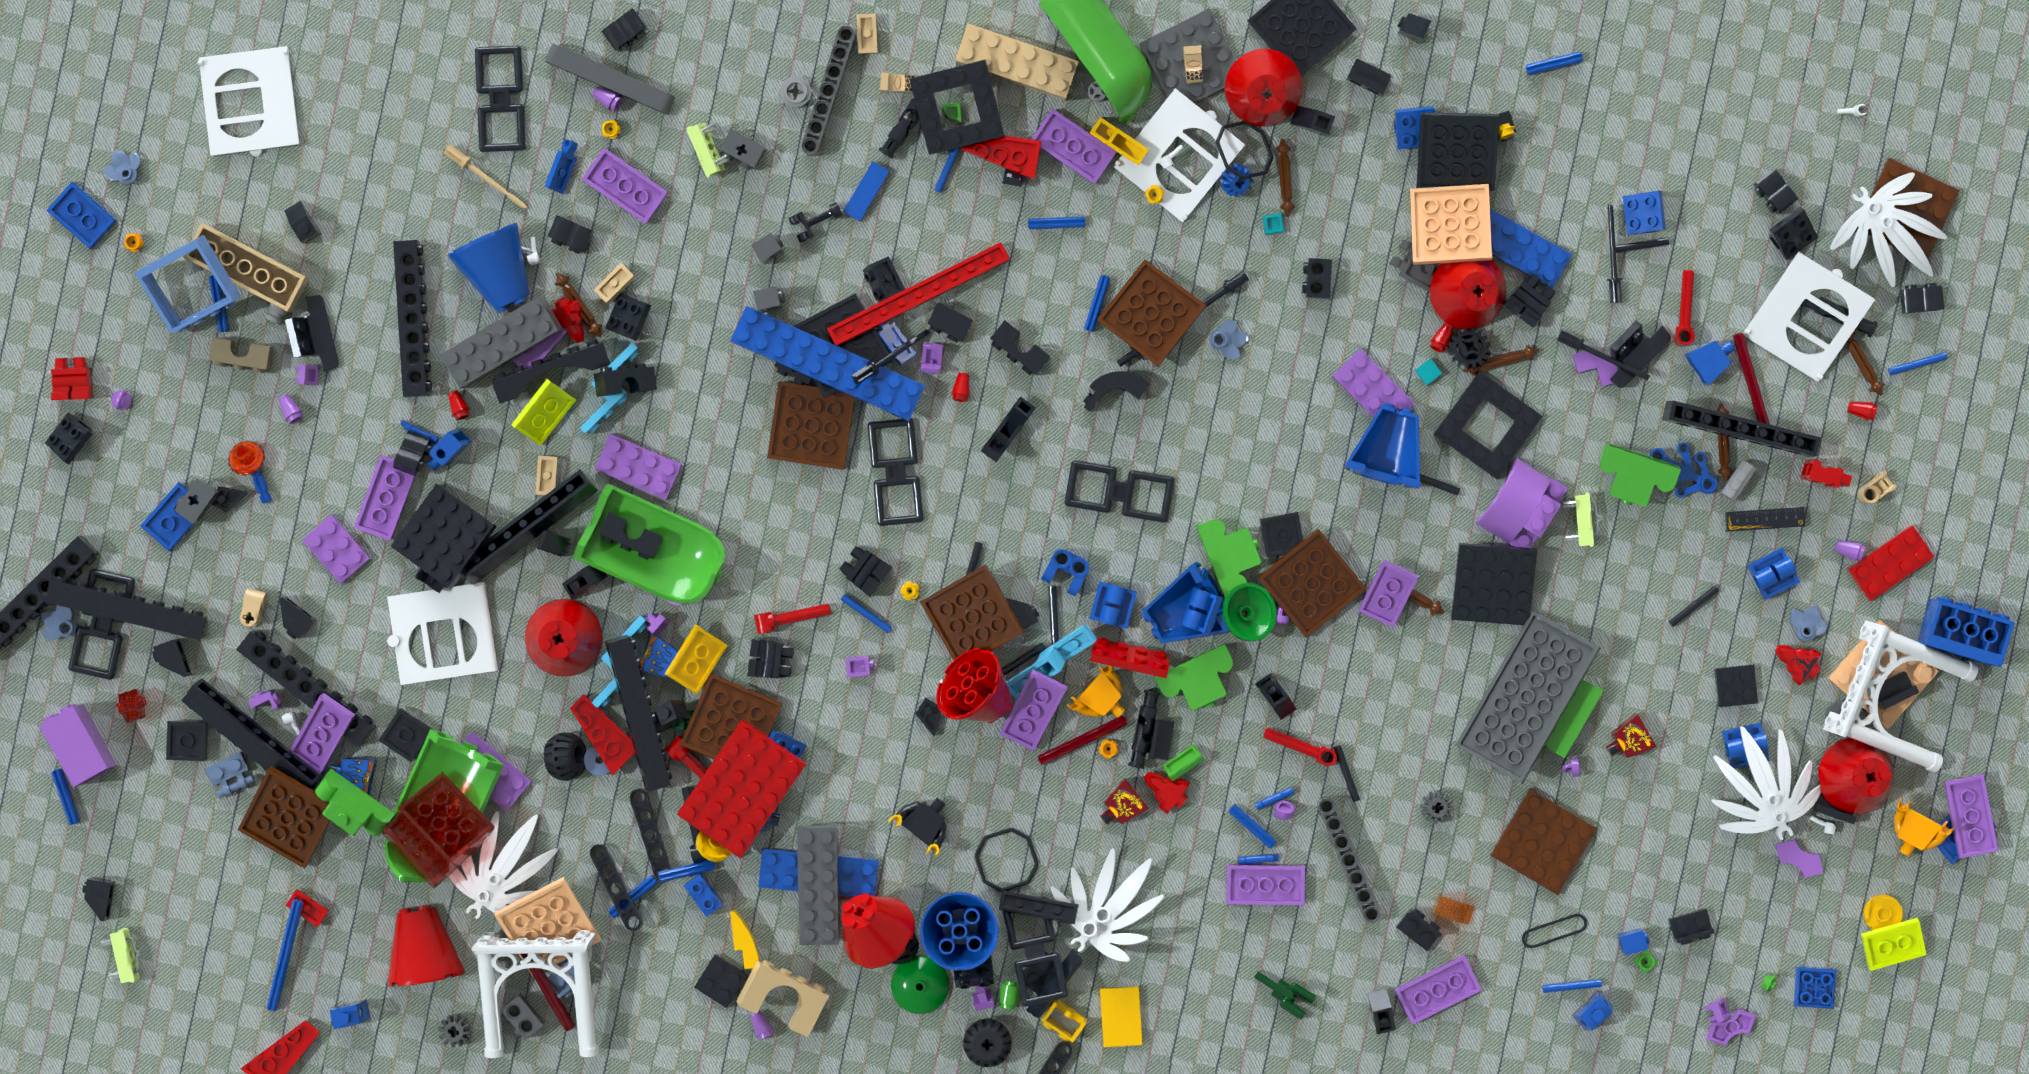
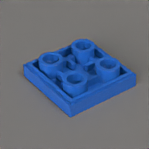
M1796 967L1793 1005L1834 1009L1836 970Z

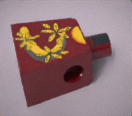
M1633 714L1611 732L1615 741L1607 745L1606 749L1611 756L1621 751L1624 757L1629 758L1657 746L1639 715Z
M1124 778L1104 801L1109 809L1101 814L1100 817L1107 825L1115 818L1123 824L1149 808Z

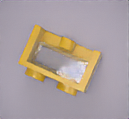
M1058 999L1053 1000L1043 1014L1041 1021L1047 1029L1057 1031L1060 1038L1073 1043L1086 1025L1087 1018Z

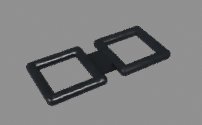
M518 45L477 47L475 49L476 91L479 94H489L490 105H481L477 108L479 150L481 152L524 150L526 148L524 106L522 104H510V93L523 90L521 47ZM514 53L515 84L484 86L483 55ZM516 112L518 143L487 144L485 113Z
M910 418L909 422L904 419L869 422L867 427L871 466L873 468L885 467L886 479L873 482L877 524L879 526L922 522L924 518L920 479L918 476L906 477L905 465H912L918 462L914 420ZM906 426L910 457L879 460L876 429ZM912 484L915 515L884 518L881 487Z
M1076 460L1071 462L1064 501L1066 506L1108 513L1111 509L1112 500L1123 502V516L1162 523L1168 521L1174 486L1173 477L1131 470L1128 473L1127 483L1115 481L1117 474L1115 467ZM1078 469L1109 474L1104 504L1073 499ZM1135 479L1166 484L1161 514L1130 509Z
M96 569L90 570L87 587L94 588L96 578L127 584L125 589L126 596L132 598L135 585L134 578ZM81 611L84 615L92 616L90 628L84 626L77 627L68 669L72 672L112 680L115 675L123 639L120 634L111 633L113 621L125 622ZM84 635L114 641L107 671L77 665Z
M1003 911L1010 948L1012 950L1024 948L1027 958L1014 963L1023 1006L1066 998L1068 991L1060 955L1057 952L1046 954L1043 944L1055 941L1056 939L1052 920L1044 919L1047 935L1017 941L1011 913ZM1053 961L1059 991L1029 998L1023 968Z

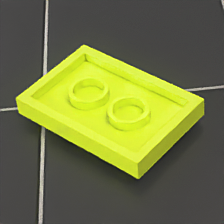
M546 379L511 425L541 446L575 403L576 399Z
M1918 918L1861 934L1866 961L1870 971L1927 955Z

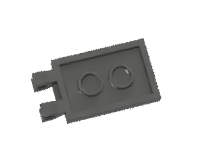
M1404 239L1399 247L1408 251L1404 261L1396 256L1392 257L1389 264L1401 270L1399 276L1429 293L1431 278L1441 263L1413 265L1412 243Z

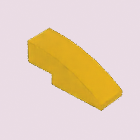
M1099 117L1089 132L1137 166L1149 151L1142 144L1101 117Z
M736 909L731 910L734 950L743 951L745 969L753 968L757 960L761 961L756 941L742 916Z

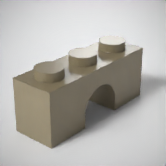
M212 337L209 361H214L215 366L226 367L227 363L233 364L234 369L245 370L246 366L252 367L253 372L264 373V370L271 369L274 347L250 344L248 354L244 357H239L235 353L236 341Z

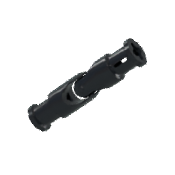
M911 99L900 116L899 123L892 128L883 147L878 149L891 159L894 158L893 154L899 145L902 146L906 140L908 131L919 120L915 99ZM910 111L916 112L914 121L905 115Z
M1817 297L1842 314L1849 315V309L1836 305L1824 297ZM1804 299L1800 305L1801 307L1806 306L1814 310V313L1823 317L1831 318L1841 325L1844 324L1842 320L1808 299ZM1862 318L1854 331H1861L1871 338L1878 322Z
M1144 689L1143 705H1140L1133 737L1132 756L1130 762H1128V766L1140 769L1145 768V755L1149 751L1158 710L1156 708L1157 700L1161 694L1160 692Z

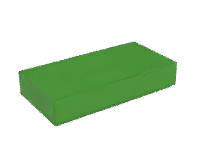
M1193 744L1163 764L1162 767L1173 782L1204 761V758Z

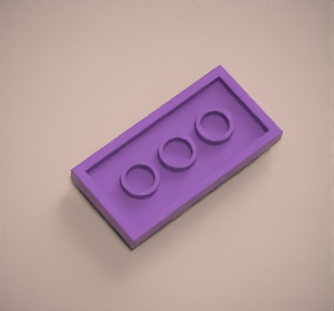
M1053 108L1031 139L1041 141L1042 150L1094 185L1117 153Z
M605 148L602 149L582 178L584 182L645 224L648 223L668 194L666 190Z
M1361 349L1332 376L1373 418L1384 403L1395 405V409L1402 411V408L1410 409L1415 404Z
M610 433L595 469L667 500L682 464Z
M380 455L354 528L392 541L415 476L394 469V459Z
M1032 669L999 734L1034 751L1068 686Z
M321 694L290 751L318 774H322L355 714L326 694Z
M472 731L464 742L466 741L479 747L478 752L482 754L489 753L504 764L490 798L505 811H508L532 781Z
M1984 774L1943 781L1952 828L1953 826L1955 827L1953 834L1958 858L1998 851Z
M1227 865L1226 904L1304 905L1305 866Z
M1462 955L1394 990L1413 1025L1482 989L1465 955Z

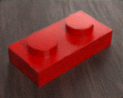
M299 889L295 890L285 905L291 909L293 900L303 901L301 916L316 927L320 926L330 911Z

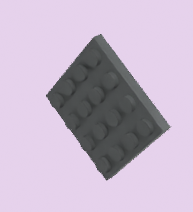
M1210 8L1140 43L1166 98L1176 88L1189 100L1196 103L1224 89L1227 73L1232 64L1236 62ZM1201 45L1203 82L1187 84L1183 47Z

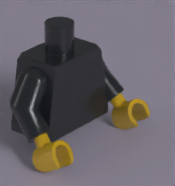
M938 797L931 805L925 801L922 803L916 801L904 805L896 815L888 819V822L892 819L896 821L897 824L893 828H897L899 825L904 826L929 846L926 854L933 850L935 852L933 858H936L940 851L939 848L946 837L947 825L944 821L945 817L940 814V811L946 804Z

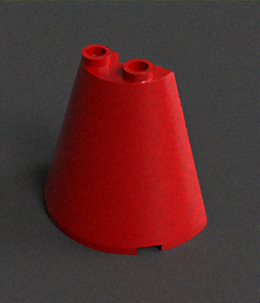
M429 905L418 906L416 911H410V908L399 909V913L396 914L387 980L388 986L393 987L395 984H398V986L429 983L444 980L448 976L456 977L465 973L464 967L435 907L430 908Z

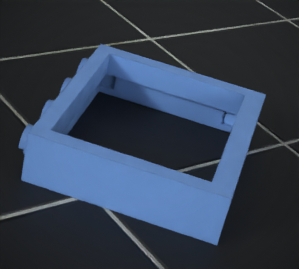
M204 235L135 272L136 277L171 334L178 330L180 333L190 328L189 324L193 322L195 325L205 320L204 316L208 314L210 317L218 314L223 306L226 309L236 304L235 300L241 296ZM198 249L226 297L180 320L152 275V272Z

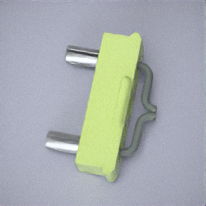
M706 123L687 127V132L694 149L692 156L694 159H698L706 177L709 178L717 176L719 172L725 169L723 163L729 161L730 158H727L729 157L728 155L719 156L710 132L716 129L715 124L712 123L707 126Z
M1589 493L1576 495L1575 501L1562 502V504L1576 503V505H1564L1562 507H1576L1578 535H1566L1565 538H1579L1565 539V541H1579V546L1590 545V547H1593L1594 538L1599 535V522H1602V516L1598 515L1596 503L1590 501ZM1591 504L1594 505L1595 516L1598 518L1595 535H1593Z
M124 928L111 933L110 939L102 940L101 943H105L102 944L103 947L112 945L118 972L109 973L108 976H113L109 979L120 978L121 983L138 981L140 979L139 956H141V950L136 949L135 941L130 936L129 929Z

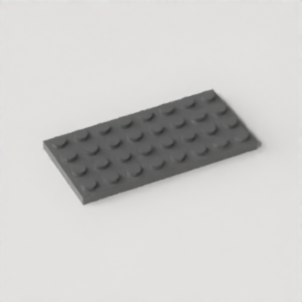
M1532 610L1530 618L1525 622L1455 746L1523 784L1601 648Z

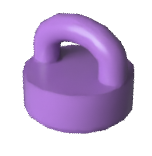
M120 390L113 394L111 402L115 408L125 410L131 406L132 397L127 391Z
M1279 606L1275 623L1288 624L1290 617L1283 616V608Z
M1570 758V763L1563 765L1562 771L1565 773L1572 772V777H1580L1578 758Z
M1288 801L1278 802L1275 806L1274 816L1280 820L1292 818L1295 809L1294 805Z

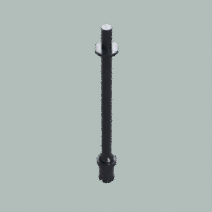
M1242 270L1230 280L1226 279L1222 288L1202 302L1208 307L1226 293L1233 294L1236 292L1235 289L1249 281L1247 275ZM1130 347L1131 351L1118 359L1117 363L1122 367L1135 357L1140 360V353Z

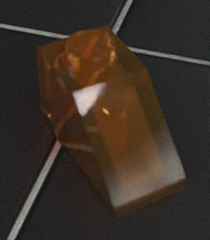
M1437 894L1431 912L1440 917L1468 925L1475 906Z

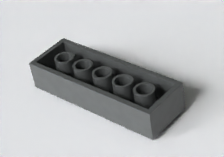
M538 296L440 354L459 389L466 388L563 331V328L545 296Z
M838 825L798 826L799 945H839Z

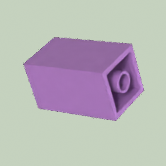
M68 705L60 709V714H52L44 718V723L39 725L73 787L83 785L117 766L84 705Z

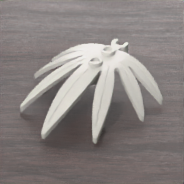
M1913 172L1893 179L1877 191L1871 199L1868 197V192L1864 187L1859 188L1863 192L1862 197L1859 198L1852 194V198L1855 201H1860L1863 206L1854 212L1842 225L1830 246L1831 250L1841 246L1852 236L1858 227L1850 253V268L1854 269L1863 255L1868 229H1871L1878 262L1891 287H1895V268L1892 254L1883 236V232L1906 259L1931 277L1933 276V271L1923 250L1897 220L1926 235L1947 239V236L1940 229L1927 220L1910 212L1894 208L1895 205L1916 204L1932 198V194L1924 192H1907L1893 196L1894 193L1899 192L1911 182L1915 176Z
M1741 726L1740 731L1745 754L1754 780L1761 792V797L1752 785L1733 767L1718 756H1713V758L1730 783L1748 801L1758 807L1759 810L1756 811L1737 803L1712 799V803L1728 813L1741 818L1755 820L1720 824L1719 827L1735 833H1759L1777 827L1776 835L1780 840H1783V831H1787L1790 836H1793V831L1786 823L1804 815L1815 804L1821 794L1819 784L1803 797L1810 781L1812 762L1809 760L1789 798L1791 764L1783 731L1781 729L1778 730V790L1774 775L1764 754L1752 736Z
M496 811L483 840L479 861V876L476 875L473 859L468 847L460 860L468 880H466L457 867L448 873L455 886L465 895L476 901L467 908L466 913H470L471 909H476L477 915L475 918L478 919L482 915L483 906L492 912H496L508 906L506 904H512L535 892L521 891L505 894V891L521 884L539 871L557 853L558 848H554L529 861L507 880H505V877L515 866L527 846L538 819L537 814L529 819L512 836L497 857L492 869L489 870L499 828V811Z
M1112 848L1099 875L1090 911H1088L1083 883L1076 869L1071 868L1073 898L1075 904H1079L1076 923L1071 925L1082 935L1074 938L1070 944L1074 947L1076 943H1081L1078 951L1082 953L1086 949V944L1090 941L1105 956L1120 962H1130V958L1124 951L1110 945V943L1135 945L1148 941V937L1131 933L1112 934V932L1132 925L1148 915L1162 902L1164 895L1157 896L1133 908L1115 920L1138 894L1149 873L1152 859L1149 858L1137 868L1116 890L1106 905L1102 907L1109 894L1115 872L1116 851ZM1051 886L1055 900L1071 903L1059 890Z

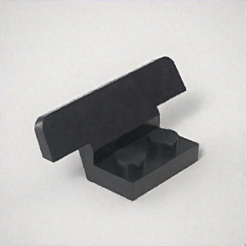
M320 295L308 296L306 301L310 315L285 320L294 358L319 354L323 371H329L337 368L339 361L324 299Z
M1636 320L1610 346V355L1641 371L1670 342L1671 336L1662 325L1649 338L1643 333L1642 324ZM1620 368L1610 378V381L1618 388H1624L1636 375Z
M1073 949L1062 962L1066 983L1082 964V958ZM1053 961L1029 966L1023 971L1026 986L1033 990L1037 996L1059 991ZM1053 1001L1031 1005L1026 1011L1039 1018Z

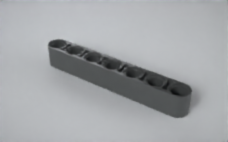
M842 26L836 35L801 145L803 152L807 156L817 155L821 148L856 39L855 32L850 26ZM844 31L851 32V39L843 40L841 38ZM840 49L846 52L845 57L842 59H838L835 56L836 51ZM832 68L839 69V76L831 77L829 75ZM828 86L834 89V93L831 96L823 94V90ZM820 105L828 107L826 114L821 115L817 112ZM816 123L822 126V130L819 133H813L811 130L812 126ZM808 142L816 144L814 151H806L805 146Z
M553 43L545 59V62L666 115H668L675 96Z
M1321 797L1317 802L1318 811L1360 912L1368 923H1376L1379 921L1381 913L1338 808L1330 797ZM1324 801L1331 802L1330 810H1322L1321 805ZM1332 819L1339 821V825L1335 829L1329 827V822ZM1339 837L1346 838V844L1342 847L1336 844ZM1352 855L1354 857L1353 863L1345 864V856ZM1354 873L1361 874L1359 882H1352L1351 877ZM1361 891L1369 893L1366 900L1359 899ZM1369 909H1375L1376 915L1373 918H1367L1366 912Z

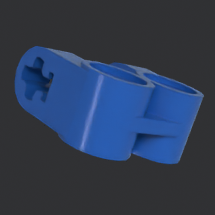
M1059 549L1053 554L1041 580L1050 584L1057 568H1060L1075 576L1067 593L1076 597L1089 571V564L1085 559L1065 549ZM1064 553L1067 555L1068 560L1065 564H1059L1056 561L1058 554ZM1075 563H1084L1085 570L1082 573L1075 572Z

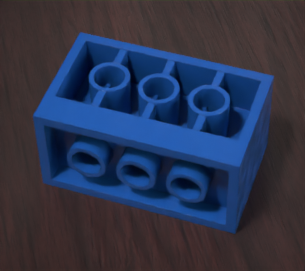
M1937 596L1936 599L1929 600L1917 642L1973 661L2002 667L2015 622L2009 621V616L1995 613L1990 615L1991 611L1982 608H1974L1973 610L1972 605L1958 602L1953 604L1954 600Z

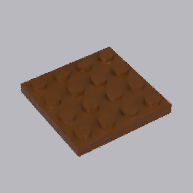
M1888 158L1869 198L1871 199L1877 191L1893 179L1913 172L1915 176L1911 182L1899 192L1894 193L1893 196L1907 192H1924L1932 194V198L1916 204L1895 205L1894 208L1915 214L1942 230L1960 190ZM1897 220L1916 240L1927 259H1929L1938 238L1921 233ZM1868 229V236L1872 237L1871 229ZM1883 232V236L1885 237L1887 244L1896 248L1889 240V238L1886 236V234Z
M1144 259L1099 316L1097 322L1159 368L1204 311L1206 305Z
M778 381L767 458L844 470L855 398L841 391L823 398L818 387Z
M1318 528L1257 577L1306 638L1366 590L1362 582Z
M987 564L920 601L953 661L971 649L980 648L992 651L1025 632Z
M711 673L680 746L715 759L742 719L769 737L782 703Z
M270 766L238 831L305 869L331 821L322 814L329 805V802L321 800L315 791Z
M1529 788L1490 856L1558 895L1597 828Z

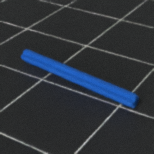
M295 899L292 901L266 1006L271 1011L278 1009L304 904L301 900Z

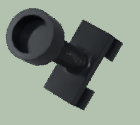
M837 202L829 205L830 209L825 211V213L823 212L809 220H806L803 212L788 218L791 225L802 221L807 230L797 235L800 243L814 237L810 229L811 226L827 218L835 217L838 219L843 216Z

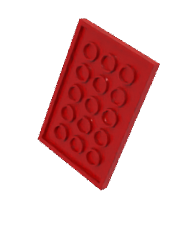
M742 719L676 815L741 859L807 763Z

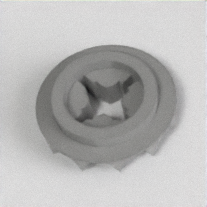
M792 76L782 83L780 95L786 105L794 108L801 107L809 101L811 87L804 78ZM797 84L798 90L804 93L798 94L796 100H794V95L787 91L794 90Z

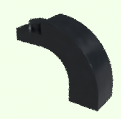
M1115 371L1107 373L1096 379L1089 386L1095 393L1087 395L1083 401L1085 403L1083 408L1090 412L1101 396L1113 389L1124 390L1138 400L1150 383L1130 372Z
M1020 396L996 431L983 446L981 452L997 462L1036 407Z

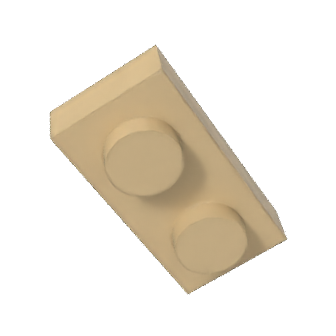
M876 13L856 14L858 54L878 53Z
M620 263L594 291L609 305L636 277Z
M538 456L536 495H546L556 488L558 457Z

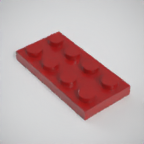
M1910 525L1847 570L1868 601H1872L1933 559L1934 555L1914 526Z
M1103 637L1097 638L1096 642L1093 643L1090 657L1092 662L1167 678L1170 655L1163 651H1152L1143 646H1130L1125 642L1117 643Z

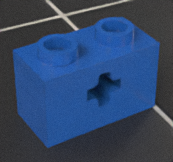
M699 873L684 885L706 917L723 906V901L703 873Z

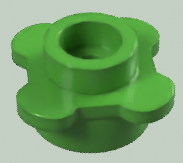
M1644 950L1642 955L1634 959V963L1640 966L1643 973H1648L1658 963L1657 959L1651 956L1649 950Z
M1767 974L1761 988L1765 989L1766 993L1768 990L1772 991L1777 983V980H1775L1776 975Z

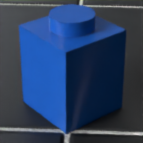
M1640 928L1617 934L1624 955L1648 949L1647 944L1650 943L1648 934Z

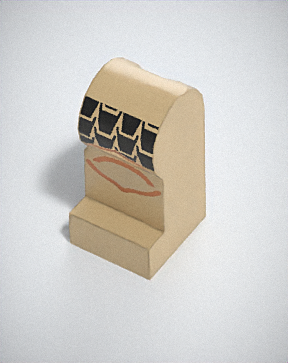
M1201 45L1183 47L1187 84L1203 82Z
M881 73L880 92L913 93L909 79L917 76Z

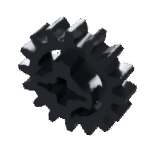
M1473 327L1471 332L1464 328L1463 333L1458 330L1456 332L1457 337H1451L1453 343H1449L1448 348L1452 350L1448 354L1454 355L1451 361H1458V368L1464 365L1465 370L1468 369V366L1475 370L1476 364L1482 367V360L1487 362L1488 357L1486 355H1490L1491 350L1486 348H1489L1491 343L1485 342L1487 335L1482 337L1481 330L1475 333ZM1478 342L1482 345V351L1478 347ZM1456 346L1458 347L1459 350H1461V355H1460V356H1459V354H1458V352H1457ZM1470 346L1473 347V349L1470 351L1466 350V348H1469Z

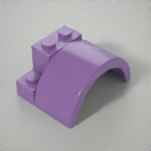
M1516 458L1502 488L1486 511L1477 519L1476 524L1512 547L1531 548L1535 540L1541 538L1560 508L1561 504L1559 502L1568 488Z

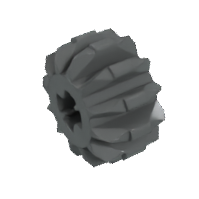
M1437 790L1434 797V794L1430 791V799L1425 796L1423 797V800L1427 803L1420 804V807L1426 808L1421 814H1428L1426 817L1427 821H1430L1433 817L1434 824H1437L1438 818L1444 823V815L1448 818L1451 817L1447 810H1454L1453 807L1447 806L1453 801L1452 799L1446 800L1448 796L1446 793L1441 796V792ZM1439 802L1438 804L1441 806V809L1435 812L1432 806Z
M455 1014L454 1019L451 1015H448L447 1021L444 1019L441 1021L443 1026L439 1027L438 1031L444 1033L439 1038H446L444 1041L445 1045L451 1041L452 1048L455 1047L456 1042L460 1047L463 1045V1041L467 1042L469 1040L467 1035H470L472 1031L466 1029L471 1026L470 1023H463L466 1017L459 1020V1014ZM454 1026L459 1031L456 1035H454V1031H451Z

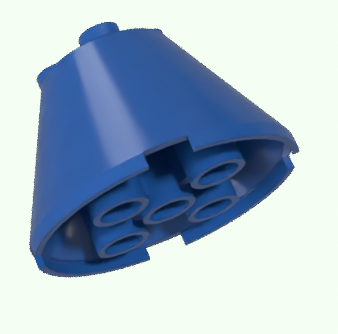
M953 892L939 897L927 908L920 925L921 942L925 952L935 963L949 970H967L981 965L993 953L998 941L999 928L993 910L983 899L971 893ZM962 926L965 930L956 931V927Z

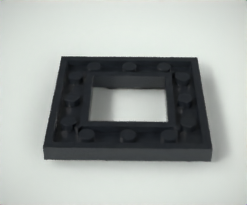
M986 59L909 79L929 155L1005 136ZM971 84L980 121L943 131L934 93Z
M1478 371L1434 435L1497 480L1543 416L1485 374ZM1483 399L1514 420V423L1493 452L1461 430Z

